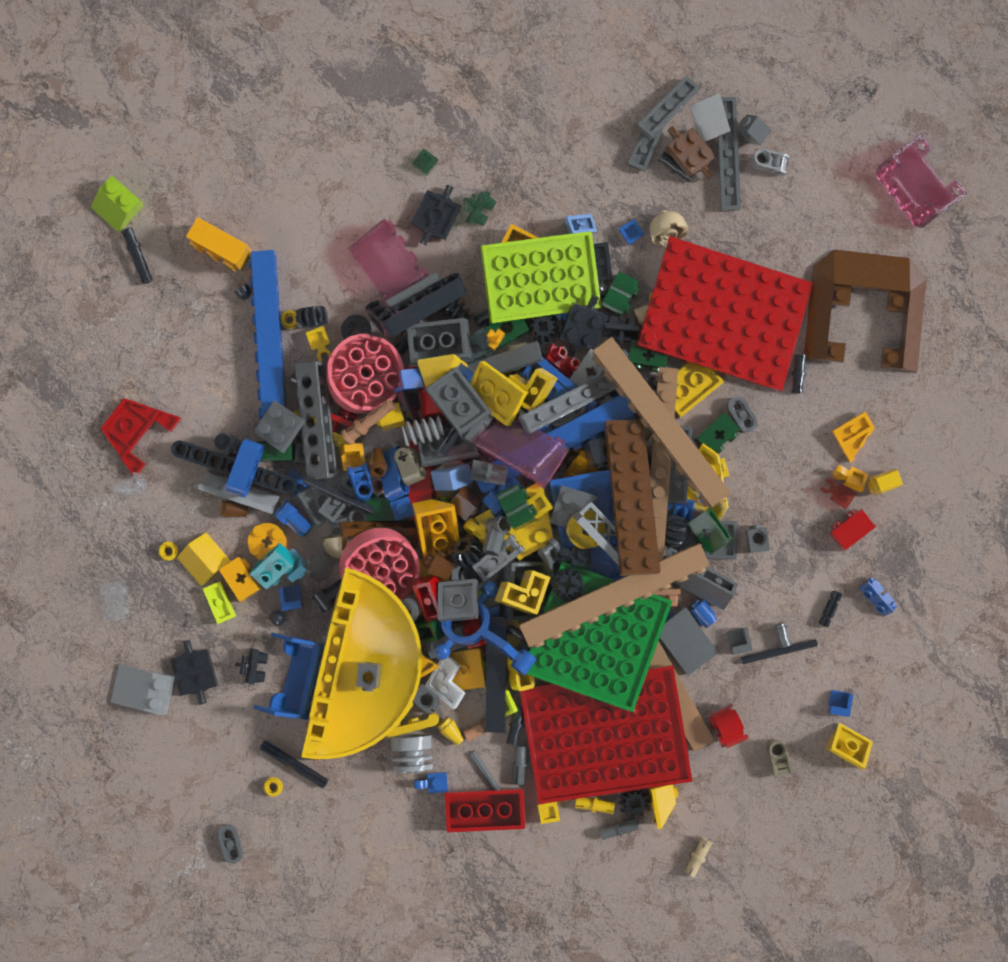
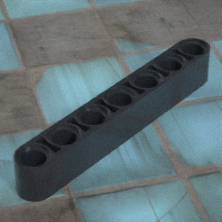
M181 440L175 441L171 446V452L174 456L230 475L232 465L236 460L235 458ZM184 445L186 448L185 452L180 455L179 447ZM202 451L203 458L198 461L196 454ZM220 457L221 464L215 467L214 460ZM259 466L256 470L257 475L252 481L254 484L287 495H294L299 490V483L294 478ZM270 475L275 477L272 485L267 483V478ZM288 481L293 483V488L290 491L285 489V484Z

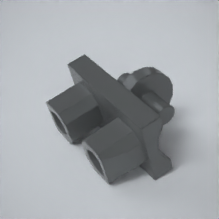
M473 460L470 480L505 486L508 466Z

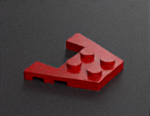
M124 398L103 424L101 430L117 451L132 476L136 478L146 466V463L131 453L134 447L155 421L172 432L182 418Z

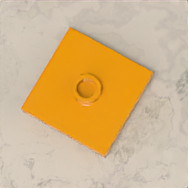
M482 648L450 653L449 656L461 665L452 682L462 690L486 687V672Z

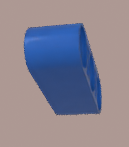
M248 439L243 440L226 484V492L242 498L247 496L261 460L264 445Z
M399 446L383 452L388 469L385 475L382 476L384 494L389 501H394L409 493V486L403 482L394 458L396 450L401 448Z

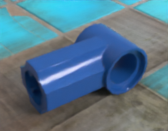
M287 500L273 514L302 538L313 527Z

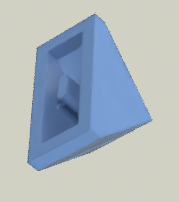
M592 214L574 215L564 218L563 224L567 234L592 231L593 234L597 232Z
M469 463L431 471L435 490H456L473 483V480H470L471 470Z

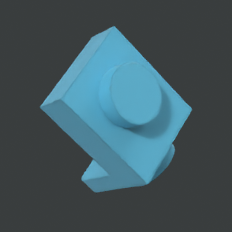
M291 549L289 552L296 557L293 564L295 567L287 575V578L293 583L297 578L301 579L305 575L306 559L297 551Z

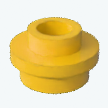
M287 310L282 313L280 322L284 328L294 329L298 326L295 311ZM288 317H293L292 323H287Z
M164 542L159 547V555L164 560H173L178 555V547L173 542ZM168 547L172 549V553L170 555L166 554V549Z
M277 777L268 778L263 785L264 792L271 797L278 796L283 790L282 781ZM271 783H275L277 785L276 790H272L270 788Z

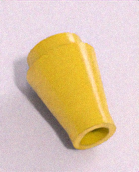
M446 717L437 725L438 732L456 746L465 739L453 719Z

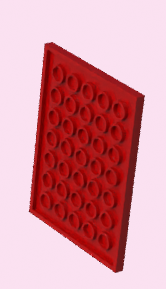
M669 236L636 346L781 392L813 282Z
M674 665L648 669L633 712L553 683L534 686V688L520 691L539 804L693 782Z

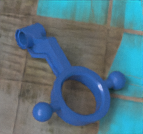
M487 582L482 586V594L478 598V610L482 613L480 628L474 634L462 637L452 632V621L441 622L443 632L448 639L434 650L436 658L445 660L449 657L450 648L454 643L473 645L484 639L513 661L511 667L524 676L537 660L524 649L518 653L508 642L489 631L490 616L484 603L488 598L494 597L497 593V586L492 582Z

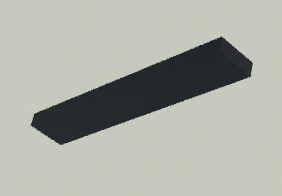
M490 616L489 631L506 641V616ZM486 641V732L505 733L506 655Z

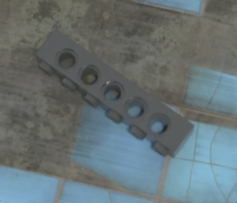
M325 361L295 364V377L298 387L297 396L300 405L299 415L305 420L301 428L304 442L303 453L306 460L305 472L312 479L337 477L329 395L325 377Z

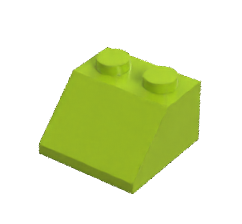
M111 175L99 188L91 208L120 233L143 208L144 204Z

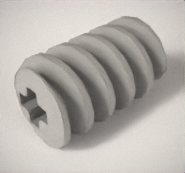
M437 415L435 422L432 417H429L428 423L422 418L420 425L417 420H414L413 426L410 425L409 421H406L405 428L402 426L407 447L410 446V440L413 441L414 445H417L418 439L425 443L426 437L432 442L433 436L437 440H440L441 434L444 436L439 415Z

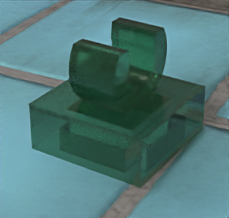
M423 148L412 165L428 176L439 162V159Z

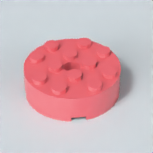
M358 334L343 340L333 350L325 365V377L328 392L339 406L353 413L369 414L387 399L393 401L398 394L395 393L394 389L401 386L399 371L404 370V365L398 351L388 341L370 334ZM361 370L367 371L369 378L361 376Z
M374 528L358 534L346 545L340 557L339 572L341 579L345 567L360 571L381 582L400 601L412 593V585L420 577V561L415 550L406 537L392 529Z

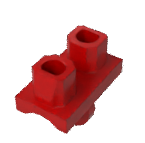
M554 343L549 345L548 353L544 357L547 362L568 379L571 378L573 372L578 369L580 364L578 359L567 356V350L563 346L557 347Z
M341 408L338 414L343 415L344 418L331 413L332 432L336 433L340 424L345 426V429H348L354 424L348 421L349 418L355 421L358 416Z
M479 611L478 619L461 620L465 636L474 634L482 624ZM482 639L476 644L467 645V648L476 649L483 647L486 641Z

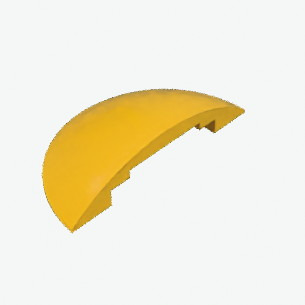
M346 567L335 601L319 666L303 744L302 758H340L355 754L376 744L387 736L403 719L416 696L422 671L421 644L414 621L400 599L381 582L367 574ZM360 662L382 664L380 685L378 688L373 689L372 692L362 691V687H356L358 664ZM370 672L365 673L366 681L372 682L373 675Z

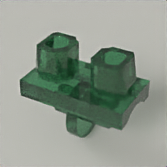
M481 191L478 197L476 194H472L470 199L464 197L463 202L466 204L464 211L469 213L465 222L479 226L485 225L488 217L481 213L483 207L492 211L497 203L490 197V192Z

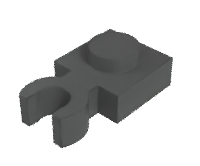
M299 430L296 435L299 443H295L293 448V463L306 464L303 453V436L301 430Z

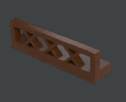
M415 521L339 522V530L342 534V551L346 547L347 536H357L364 531L374 528L392 529L404 537L413 535L411 546L413 549H417L418 535Z

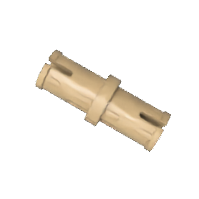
M701 837L695 852L691 854L692 858L687 868L684 870L686 874H689L693 868L690 876L694 878L702 862H705V856L713 844L712 841L708 840L704 847L707 840L705 837Z

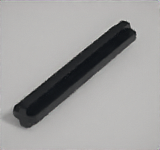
M267 741L261 744L259 749L321 788L327 785L328 779Z

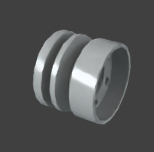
M412 734L391 737V750L400 752V755L393 757L392 761L401 762V764L393 765L392 771L411 774L433 769V763L424 762V760L433 758V755L424 754V750L432 748V735Z

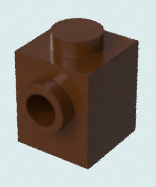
M463 486L452 498L450 504H454L456 514L466 521L470 515L474 517L480 509L478 504L482 499Z
M432 548L430 553L426 554L423 561L427 573L446 580L449 579L456 565L451 555L443 549L437 550Z

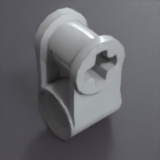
M760 149L753 155L751 165L756 170L784 176L786 175V162L790 156L782 152ZM757 156H762L765 159V163H760L757 160Z

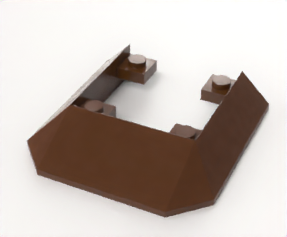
M834 249L813 266L811 280L813 286L809 299L804 355H807L806 360L843 363L846 343L828 341L832 305L849 307L851 288L888 292L886 311L903 313L900 349L883 348L880 368L917 373L927 278L910 258Z

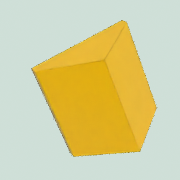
M207 533L189 543L177 557L201 586H204L220 572V568L231 562Z
M839 722L824 749L864 770L873 741Z

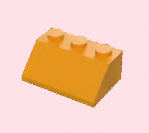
M432 499L412 503L423 561L426 554H429L432 548L437 550L443 549L450 554L452 551L450 547L455 545V541L460 540L454 504Z

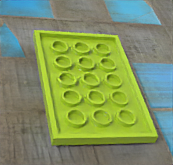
M592 231L480 246L490 323L566 313L569 311L572 302L588 305L591 295L599 297L595 308H601Z

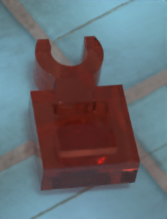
M827 478L825 481L829 483L830 488L820 487V491L832 494L829 500L846 510L857 493L842 483H839L836 487L834 481Z

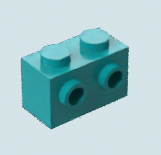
M279 542L253 566L250 575L267 590L271 585L276 586L284 573L288 575L295 566L293 564L296 557Z

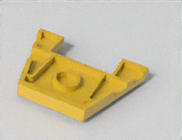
M542 481L526 489L530 498L540 491L544 493ZM489 509L475 517V520L485 526L487 519L494 517ZM548 512L533 523L517 531L511 526L510 531L505 534L503 541L513 534L516 537V542L525 548L517 556L519 560L547 545V542L553 538ZM510 545L506 547L510 552L514 551Z

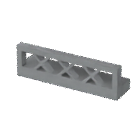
M209 472L206 473L203 484H199V490L271 514L275 513L280 496L250 487L245 498L225 491L227 478Z
M589 500L573 515V518L619 565L618 552L616 551L617 546L610 545V536H616L615 526ZM590 507L595 511L594 519H586L583 516ZM598 523H607V533H599L597 531Z

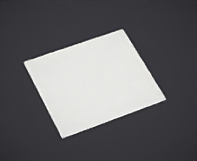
M720 93L691 105L698 134L705 142L730 131Z

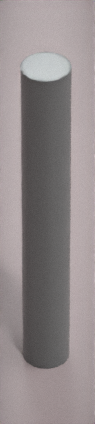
M474 750L470 753V758L491 789H501L476 751Z

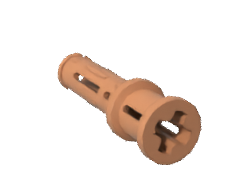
M387 399L361 420H355L354 424L348 429H343L341 433L344 439L352 445L358 437L367 434L368 429L395 409L391 400Z

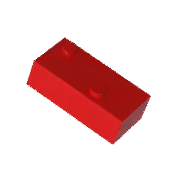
M524 788L445 793L447 833L526 828Z

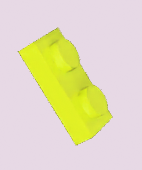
M222 581L203 588L217 624L236 617Z

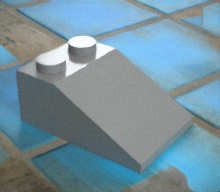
M119 664L111 702L160 715L168 714L175 675Z

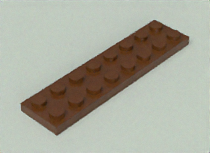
M607 420L604 422L620 576L659 574L661 570L644 426L639 420Z

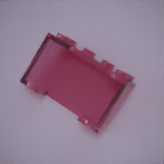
M922 134L890 155L876 169L877 179L881 181L888 193L898 203L901 210L911 220L912 224L918 228L928 225L968 194L957 179L946 187L925 160L924 156L933 148ZM918 142L923 144L924 150L919 148ZM953 187L958 189L959 195L954 193Z
M384 218L351 244L348 249L387 304L386 300L429 275L423 266L419 268L415 262L418 259L413 251L408 252L405 248L407 243L401 235H396V227L392 221Z

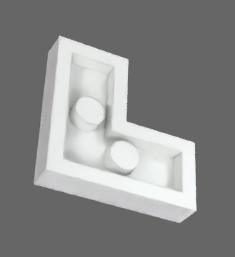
M449 656L447 659L439 661L437 664L439 668L433 671L425 686L449 707L455 709L464 697L465 692L452 682L461 665Z

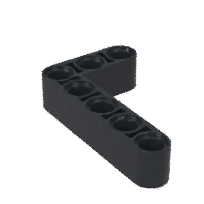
M453 273L392 309L386 307L381 301L376 300L367 304L365 310L373 325L384 336L389 338L401 333L462 297L467 290L459 273Z

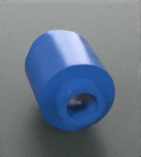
M698 599L690 606L692 609L690 611L691 615L701 626L708 628L717 620L716 613L705 600L700 601Z

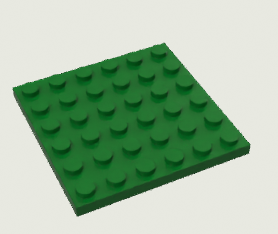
M561 561L558 572L562 569H573L581 575L584 587L578 597L615 581L586 569L572 568L569 563ZM568 576L566 582L559 583L566 587V593L570 587H576V585L570 582V576ZM551 589L543 613L571 600L559 598ZM655 594L645 599L639 597L634 600V604L624 608L621 605L616 608V612L608 616L605 613L599 615V619L593 623L588 624L586 621L580 624L581 628L570 632L568 629L562 632L563 636L555 640L551 638L544 640L545 644L540 647L533 648L531 646L529 653L537 660L526 674L633 712L673 601Z

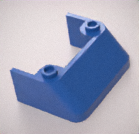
M271 632L272 637L284 640L283 651L285 654L292 656L283 693L273 694L268 707L254 705L253 709L274 716L308 720L325 644Z

